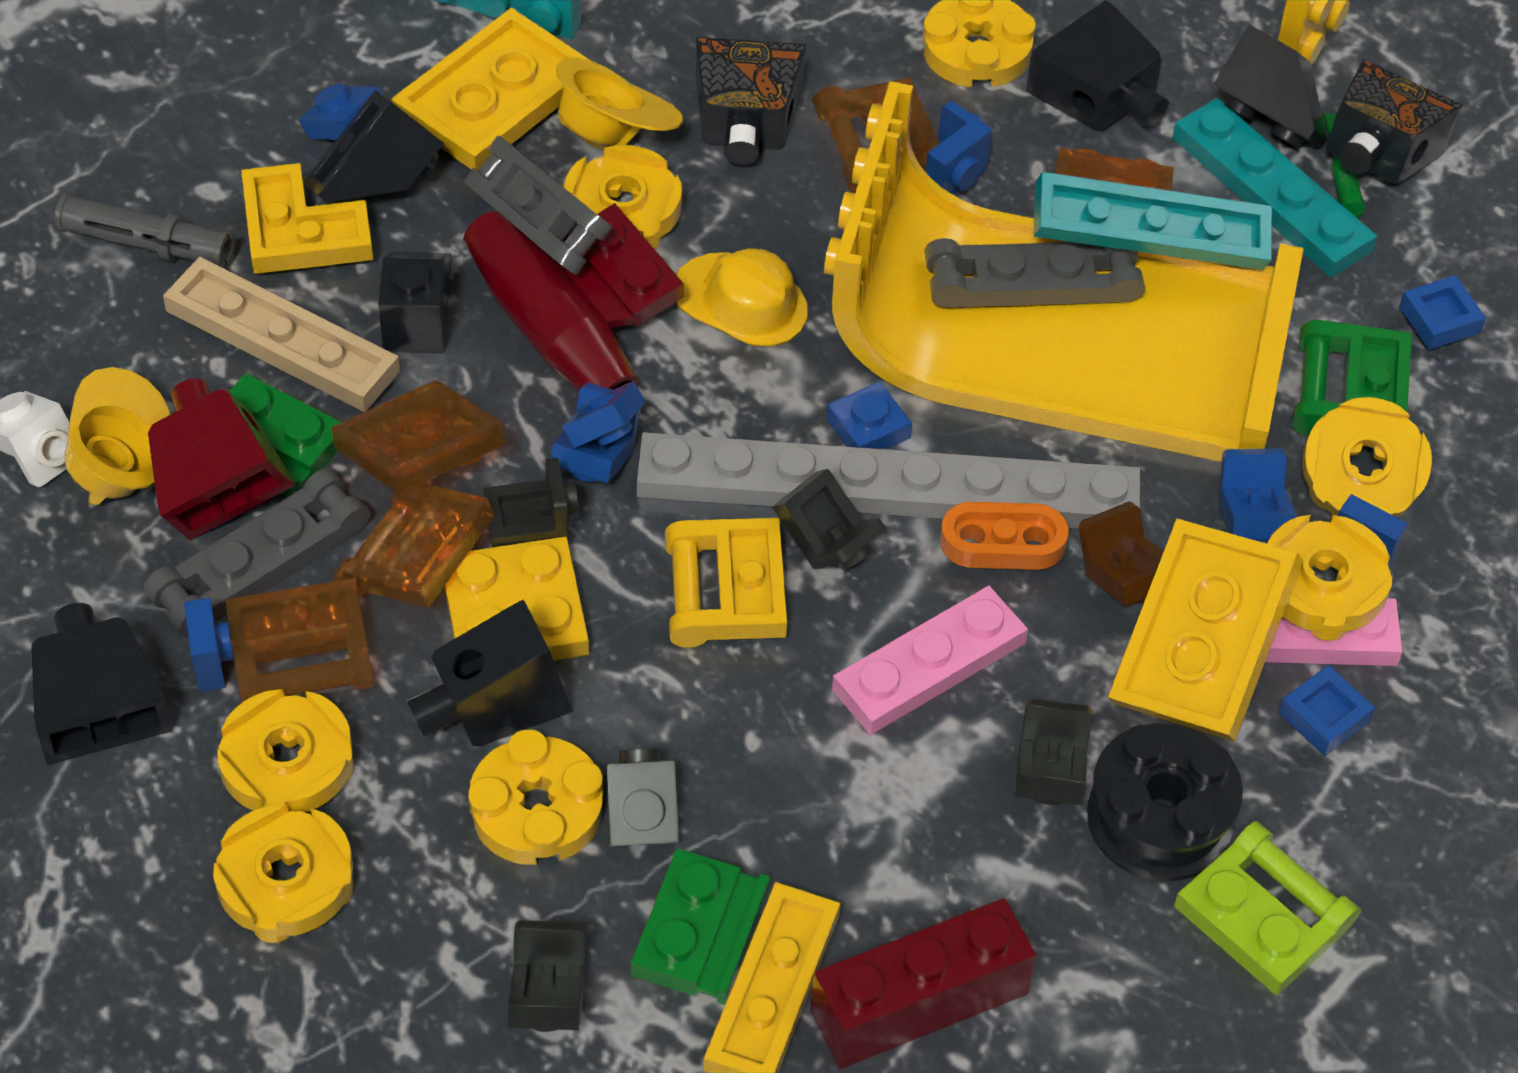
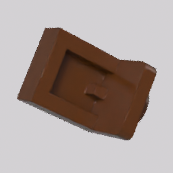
M1128 501L1082 520L1079 524V532L1086 576L1124 607L1144 603L1163 551L1144 537L1140 508L1133 502Z

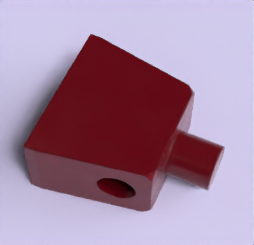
M194 378L177 384L171 392L176 412L152 424L148 431L159 513L161 517L189 540L295 486L291 475L250 410L228 389H218L211 393L205 380Z

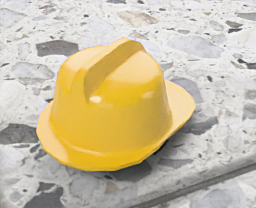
M573 57L562 59L556 66V76L564 87L559 103V120L585 142L598 149L615 145H628L642 128L668 131L677 129L683 123L682 113L674 105L629 83L623 77L603 65Z
M747 248L734 253H708L691 259L680 267L676 273L678 278L684 283L685 297L676 302L680 310L692 318L723 331L749 345L772 347L787 343L801 332L808 318L807 301L801 289L794 283V277L787 264L776 254L764 249Z
M115 367L94 370L82 379L74 396L68 428V441L64 452L66 469L72 479L89 492L88 502L95 506L100 504L105 498H123L129 496L137 489L148 488L155 483L148 431L152 424L169 416L170 413L162 394L147 379L131 370Z

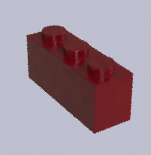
M1004 897L815 971L813 973L810 1012L839 1069H843L1028 995L1036 953Z

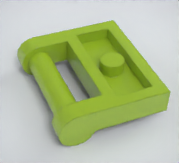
M1254 821L1240 833L1225 852L1178 892L1174 907L1275 996H1278L1347 932L1359 917L1361 908L1345 895L1337 898L1271 842L1273 834L1261 823ZM1255 862L1318 916L1320 920L1310 928L1244 870Z

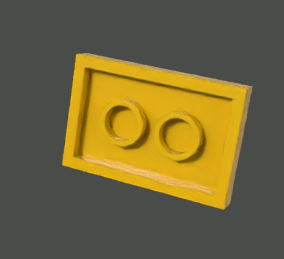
M510 8L391 98V102L444 143L441 149L468 168L472 169L474 167L479 170L492 153L487 148L497 135H500L512 144L559 107L564 87L556 76L557 64L565 58L589 59L513 8Z
M1176 518L1108 698L1117 706L1235 742L1303 562L1298 552Z

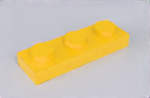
M775 882L704 1056V1072L779 1073L812 988L813 973L819 970L839 919L841 903Z

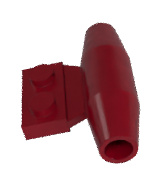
M614 203L597 213L614 228L603 242L599 239L594 242L584 256L588 262L577 276L554 260L500 212L491 211L481 215L465 231L463 237L464 244L495 301L547 365L577 391H580L586 383L614 390L634 381L638 387L639 379L610 328L632 324L634 327H637L684 298L685 293L684 283L621 209Z

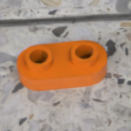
M963 502L953 506L945 514L941 526L940 546L949 560L963 567L1041 570L1054 566L1063 558L1067 546L1069 527L1066 519L1059 511L1044 504ZM973 539L978 541L979 543H971L965 540ZM1037 541L1041 543V545L1027 544L1026 542Z

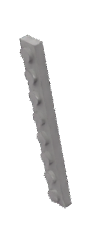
M642 432L637 476V497L772 507L816 471L828 468L857 513L943 519L950 508L963 502L1037 503L1050 506L1059 511L1066 519L1069 528H1079L1082 520L1128 501L1133 502L1140 508V467Z

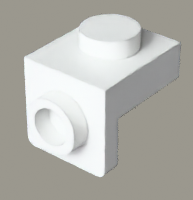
M27 391L13 393L0 399V451L15 457L30 484L42 487L66 470L64 452L68 441L69 420L57 402Z

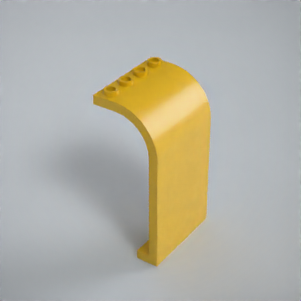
M889 82L883 105L873 103L871 106L865 139L871 140L869 149L858 148L852 174V183L858 184L856 193L846 191L843 196L838 220V228L844 229L842 239L831 237L824 265V274L834 276L832 313L835 325L845 345L864 366L899 389L938 403L1222 462V454L1228 449L1265 448L1304 248L1280 244L1274 267L1267 265L1263 270L1138 252V259L1134 266L1142 271L1145 291L1138 299L1129 302L940 307L932 301L929 282L934 273L927 269L924 253L926 245L931 241L949 238L955 240L959 245L1061 243L1068 241L1034 237V218L994 211L971 204L949 193L932 180L918 163L910 143L909 127L913 86ZM1111 270L1096 271V274H1109ZM962 274L965 278L972 277V274Z

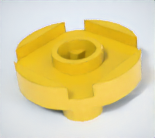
M941 0L931 8L924 20L922 37L925 47L924 57L929 67L936 74L951 83L972 87L973 79L982 81L991 79V87L1004 85L1018 78L1028 68L1036 22L1030 14L1010 0ZM982 36L987 38L988 41L978 39L974 42L968 41V37Z
M615 145L603 148V157L595 158L587 163V157L585 156L577 161L568 172L564 183V188L596 214L615 203L654 249L659 247L662 236L672 230L680 217L682 208L681 181L678 175L675 178L674 174L667 169V161L661 155L646 148L632 145ZM622 191L632 193V200L628 202H618L611 199L618 198Z
M1362 397L1340 404L1338 408L1329 411L1314 425L1304 446L1302 469L1304 478L1309 486V495L1312 501L1319 508L1328 510L1332 515L1338 516L1339 510L1349 496L1353 494L1397 518L1401 517L1423 492L1430 476L1432 454L1430 444L1424 432L1422 435L1420 434L1417 426L1409 420L1411 415L1403 408L1387 400ZM1362 446L1373 448V457L1383 461V470L1375 469L1370 476L1362 475L1359 473L1357 466L1351 465L1350 456L1359 455Z
M1311 515L1296 517L1281 525L1272 534L1267 543L1298 552L1303 560L1282 617L1298 627L1310 630L1320 640H1338L1345 635L1346 631L1357 630L1369 624L1383 610L1392 587V576L1388 567L1389 553L1385 544L1373 531L1353 519L1332 515L1330 522H1309ZM1315 566L1322 571L1327 570L1330 566L1337 569L1339 572L1336 581H1325L1316 577L1312 567Z
M283 689L259 693L238 705L224 722L221 729L223 738L219 744V750L217 749L220 775L231 796L250 810H256L272 804H288L289 811H302L305 813L311 811L310 808L316 809L331 800L352 777L354 772L350 727L343 713L333 702L320 694L305 691L306 698L297 695L284 696ZM279 743H282L286 748H292L297 744L302 747L297 752L298 756L293 760L286 762L273 760L275 758L273 747Z
M536 730L516 732L511 736L508 743L498 746L487 754L472 775L469 789V808L479 839L490 851L499 857L518 864H537V858H549L559 854V861L575 855L593 839L603 819V778L599 767L594 764L585 752L567 741L554 737H545ZM531 790H544L548 792V798L553 803L548 807L538 803L529 810L523 807L525 803L524 794Z
M288 804L264 806L238 819L226 831L220 842L222 850L217 857L216 863L214 862L213 872L220 903L226 913L237 924L254 931L255 935L262 941L278 943L286 940L289 936L304 934L320 927L335 916L341 907L350 901L353 895V860L349 841L337 822L324 812L310 808L311 814L302 811H289ZM281 859L288 866L297 862L302 866L296 870L295 877L285 881H277L270 878L273 875L271 864Z

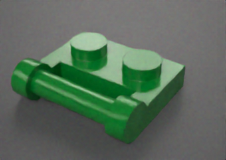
M1311 320L1304 323L1300 328L1299 348L1304 352L1300 402L1293 408L1292 425L1294 430L1301 435L1309 436L1314 425L1322 417L1342 404L1325 401L1328 354L1331 352L1346 353L1343 403L1354 398H1379L1400 406L1408 413L1412 333L1325 320Z

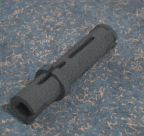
M70 193L63 194L60 197L55 209L54 223L59 231H70L108 240L113 243H121L157 252L158 257L162 260L175 262L179 258L196 261L200 256L222 268H227L234 255L235 235L232 231H221L187 223V219L183 215L169 213L167 216L161 217L127 209L122 206L76 197Z

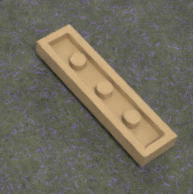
M200 256L163 295L165 309L172 315L363 412L369 409L400 373L399 356Z

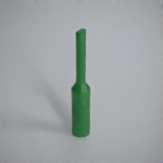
M1324 113L1323 120L1330 136L1337 114ZM1334 155L1335 161L1331 165L1339 202L1357 218L1365 212L1357 174H1352L1344 169L1339 157Z

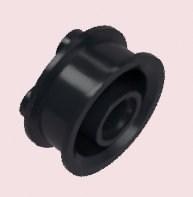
M1167 723L1132 727L1114 738L1104 748L1096 763L1093 787L1087 805V821L1090 833L1099 849L1110 861L1133 875L1156 881H1178L1195 877L1225 852L1231 843L1235 820L1238 817L1242 804V780L1236 764L1228 752L1213 739L1201 732L1185 726ZM1154 800H1166L1171 802L1175 806L1160 805L1156 803Z

